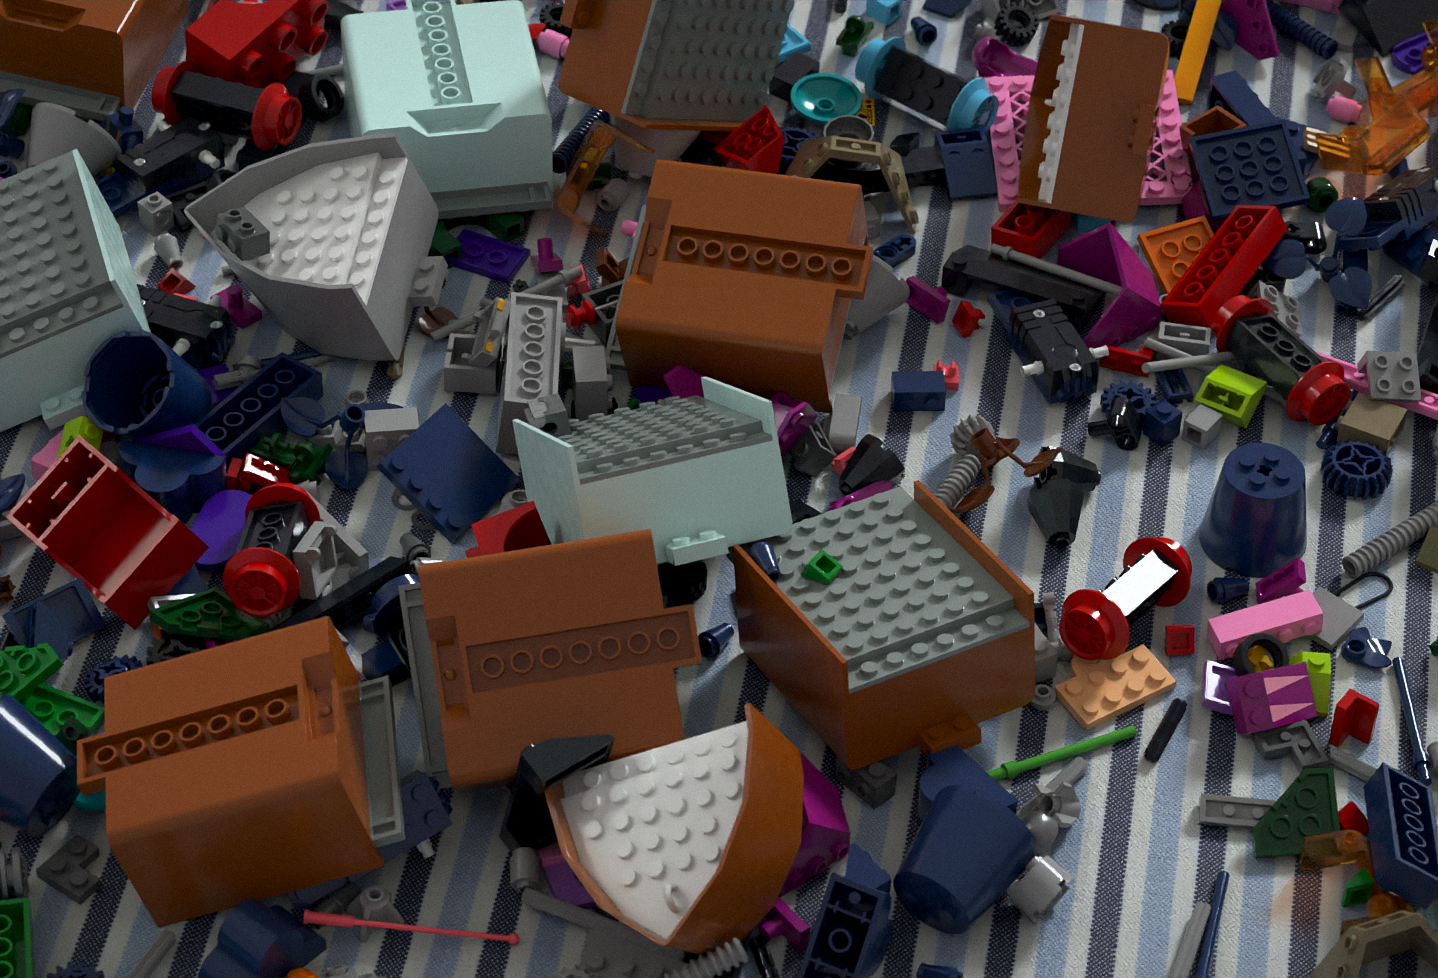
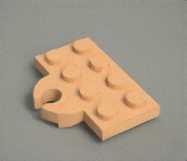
M1142 644L1110 660H1085L1074 655L1070 666L1071 679L1054 686V690L1058 700L1084 730L1087 731L1175 689L1177 681L1147 647Z

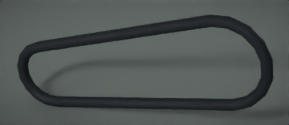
M1368 572L1332 594L1337 596L1368 576L1384 578L1389 583V589L1385 593L1355 606V608L1361 609L1388 596L1393 590V582L1383 573Z

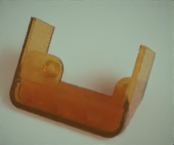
M1438 19L1422 23L1431 42V45L1425 47L1421 52V62L1424 70L1394 87H1391L1378 56L1361 58L1354 61L1369 96L1399 119L1411 118L1438 102Z
M1369 91L1367 96L1373 122L1367 127L1360 128L1356 125L1345 127L1338 135L1319 132L1315 134L1322 169L1371 176L1385 174L1431 136L1430 126L1403 95L1397 92Z
M598 120L591 125L554 191L553 202L563 214L587 229L607 237L608 231L576 212L581 196L608 148L614 144L617 137L652 155L655 150L604 120Z
M1342 830L1304 837L1299 865L1300 872L1356 862L1359 870L1365 867L1374 881L1371 892L1372 897L1367 901L1366 905L1368 916L1342 921L1339 940L1350 927L1402 910L1415 913L1412 906L1406 903L1402 897L1392 892H1385L1376 884L1371 843L1361 833L1355 830Z

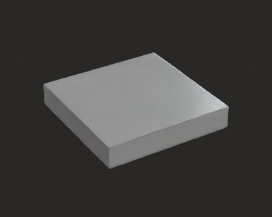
M1319 586L1312 594L1323 612L1322 631L1306 636L1332 651L1364 619V612Z

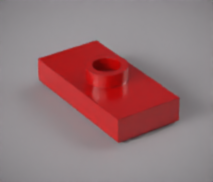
M246 453L244 456L240 477L263 487L277 483H294L288 478L290 470L250 453Z

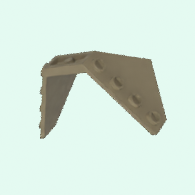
M827 136L803 141L785 175L810 178L829 157L879 164L910 233L916 234V224L919 223V218L916 210L913 208L900 154L880 142L838 136Z
M1404 910L1350 927L1308 978H1358L1361 965L1407 950H1412L1438 970V933H1434L1428 927L1430 922L1421 913H1411Z

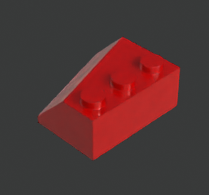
M765 105L712 148V150L725 168L776 174L779 170L785 137L769 108Z

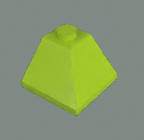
M1302 651L1289 658V665L1306 662L1317 716L1327 717L1331 680L1330 654Z

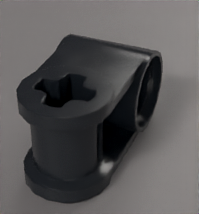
M1285 222L1288 229L1280 241L1292 239L1301 242L1305 247L1304 254L1316 255L1326 250L1327 242L1320 223Z

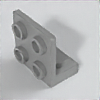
M1258 281L1245 294L1251 300L1255 298L1268 300L1273 306L1274 316L1298 337L1302 335L1299 303L1293 297L1286 296L1277 291L1275 287L1266 285L1261 281Z
M1366 351L1357 363L1358 373L1368 374L1371 400L1419 402L1421 400L1417 353Z

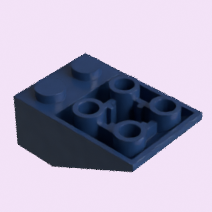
M983 128L935 132L934 146H936L945 167L942 179L950 200L998 195L989 145Z

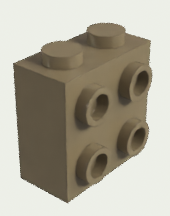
M1359 392L1354 401L1350 400L1348 402L1345 416L1338 418L1335 430L1338 431L1337 442L1345 443L1347 439L1352 442H1356L1359 439L1361 443L1369 441L1371 446L1378 445L1379 450L1386 451V456H1388L1404 429L1408 409L1383 400H1371L1369 395Z

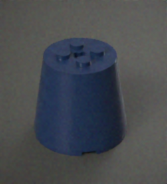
M125 330L109 337L95 350L83 374L86 376L84 391H81L84 409L89 418L98 427L111 433L137 438L192 424L195 425L212 408V393L206 379L159 337L144 330L131 332Z
M1270 443L1245 444L1228 454L1200 526V544L1210 560L1224 570L1226 567L1240 571V576L1265 578L1297 557L1300 559L1303 556L1307 546L1306 478L1304 466L1295 454L1281 446Z
M3 694L0 700V821L29 836L38 837L48 832L65 816L81 791L77 785V758L17 699L11 695Z
M962 785L946 786L938 792L893 879L894 891L905 908L926 925L948 934H962L966 932L1006 892L1008 887L1027 871L1025 868L1035 857L1033 850L1036 847L1035 840L1029 829L1007 806L993 797L988 801L976 795L977 789Z

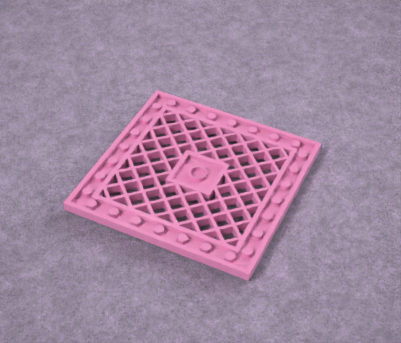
M1167 70L1156 131V135L1158 134L1159 138L1155 136L1151 157L1159 159L1149 164L1146 177L1147 182H1145L1139 206L1182 204L1181 200L1192 188L1189 187L1191 178L1185 174L1187 173L1191 176L1187 152L1182 148L1179 129L1182 122L1172 70ZM1035 75L984 77L988 83L989 93L995 95L999 101L996 118L989 129L994 175L998 190L999 211H1007L1018 196L1021 159L1018 161V157L1021 158L1024 140L1022 133L1025 132L1026 120L1024 121L1021 117L1025 116L1027 118ZM1022 100L1023 102H1025V104L1022 105L1018 102ZM1162 162H1164V170L1159 168ZM1153 174V175L1157 176L1158 178H1157V179H1153V178H1151V177H1149V176H1151V175ZM1172 175H1174L1173 178H1172V180H1173V182H1174V185H1173L1172 182H1171V176H1172Z

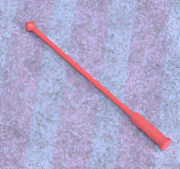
M304 910L303 924L306 925L311 923L348 928L358 925L508 941L511 945H516L519 942V936L516 933H511L508 936L358 920L349 915Z

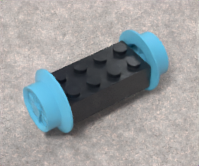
M892 37L887 41L880 38L871 40L864 47L857 60L855 76L858 81L864 83L865 92L868 97L877 99L885 95L946 126L947 131L982 127L986 134L996 118L999 101L995 95L989 93L988 83L985 79L975 78L968 81L906 50L905 41L900 37Z

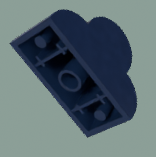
M122 440L119 445L121 471L170 514L176 516L183 524L190 520L193 513H200L205 502L212 495L228 490L224 456Z
M957 745L933 754L928 750L926 770L920 778L917 809V824L919 828L938 792L950 785H962L977 789L976 795L988 801L993 797L1007 806L1012 812L1017 813L1018 800Z
M831 873L797 978H869V976L873 975L885 957L892 936L893 922L888 919L891 908V895L842 875Z
M248 899L238 904L223 921L218 932V946L204 960L199 970L198 978H284L291 970L305 967L327 949V943L322 936L306 924H303L301 920L282 906L273 905L266 907L257 899Z

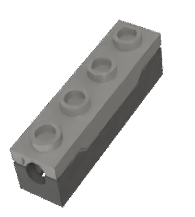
M558 393L527 401L529 408L524 409L527 424L556 438L572 434L567 411Z

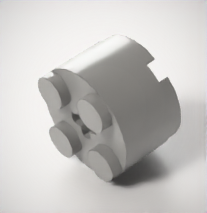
M1048 855L1044 857L1035 856L1026 866L1025 870L1028 873L1024 878L1020 880L1017 878L1006 890L1010 895L1009 900L1035 923L1042 920L1038 914H1041L1043 910L1049 913L1069 889L1065 885L1066 882H1074V878Z

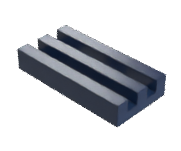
M1182 368L1173 369L1183 392L1181 393L1171 370H1165L1164 373L1163 371L1154 372L1168 403L1173 405V401L1176 400L1178 404H1181L1183 399H1186L1188 403L1193 402L1194 395Z

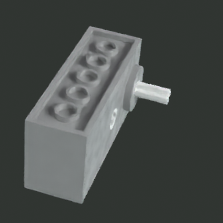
M511 292L510 302H512L506 323L503 342L496 453L519 455L512 420L519 419L527 423L524 409L529 408L528 400L558 393L559 366L562 365L564 351L572 352V347L595 346V341L566 338V322H562L563 298Z

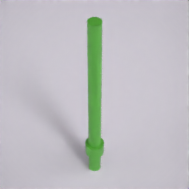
M1129 726L1016 763L1009 761L1001 764L1000 768L987 771V773L996 781L1003 778L1005 780L1018 777L1019 773L1137 736V731L1134 726Z

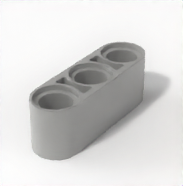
M836 394L828 440L835 453H843L856 445L862 396Z

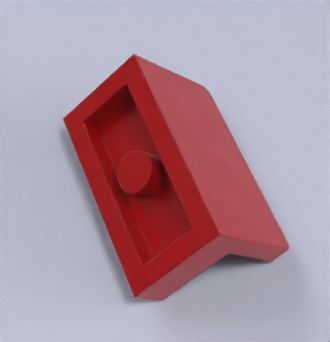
M1349 689L1336 704L1328 743L1339 748L1350 735L1369 744L1374 734L1379 703Z

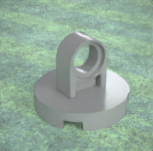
M1333 56L1334 61H1326L1318 70L1313 79V82L1316 84L1315 89H1311L1310 93L1320 101L1328 99L1336 91L1348 99H1352L1357 89L1344 80L1348 68L1347 61L1339 56Z

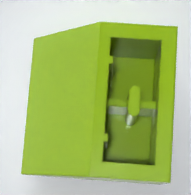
M1221 364L1205 377L1194 400L1197 406L1202 404L1223 414L1222 420L1246 429L1268 386V382Z

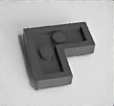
M1307 720L1254 732L1253 740L1264 759L1291 754L1300 772L1308 768H1328L1329 759Z
M76 835L36 869L37 877L81 905L101 887L100 879L84 870L100 856L99 848L81 836Z

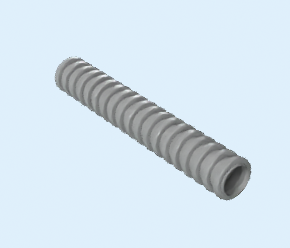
M971 454L962 455L934 493V496L949 510L955 506L970 486V483L980 472L981 465L978 458Z
M1438 500L1396 525V527L1373 539L1367 545L1344 557L1342 566L1345 572L1350 577L1357 578L1427 535L1430 526L1438 528Z
M733 938L732 943L728 944V942H725L724 947H716V951L713 953L708 951L705 957L702 955L698 956L699 960L697 961L692 959L689 965H681L682 969L678 970L675 968L673 969L674 973L670 975L665 973L664 978H714L713 976L716 974L721 976L724 970L730 971V967L733 965L738 967L741 961L746 963L748 957L739 939Z

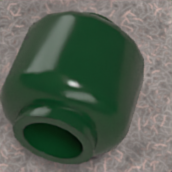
M1325 177L1313 178L1306 184L1310 196V203L1308 205L1312 210L1324 213L1332 203L1338 201L1337 189Z

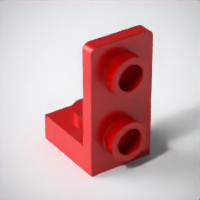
M1106 345L1109 350V356L1099 358L1100 367L1146 378L1149 377L1150 373L1142 371L1143 363L1154 362L1156 351L1140 346L1139 351L1134 352Z

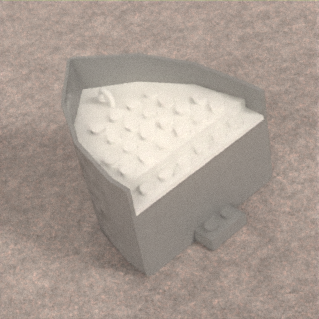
M396 133L368 135L304 145L247 166L187 205L184 209L186 216L280 327L322 355L368 361L398 360L413 308L437 306L448 267L443 256L428 257L438 221V207ZM245 207L270 231V253L252 260L241 261L216 237L217 214L227 212L230 209Z

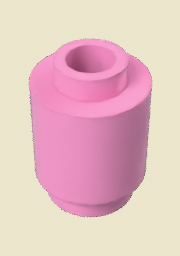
M547 29L545 32L540 33L537 45H539L540 51L561 59L565 58L570 39L565 35Z
M1335 95L1334 99L1329 98L1325 111L1329 112L1328 117L1348 124L1351 122L1357 124L1363 106L1359 105L1358 101Z

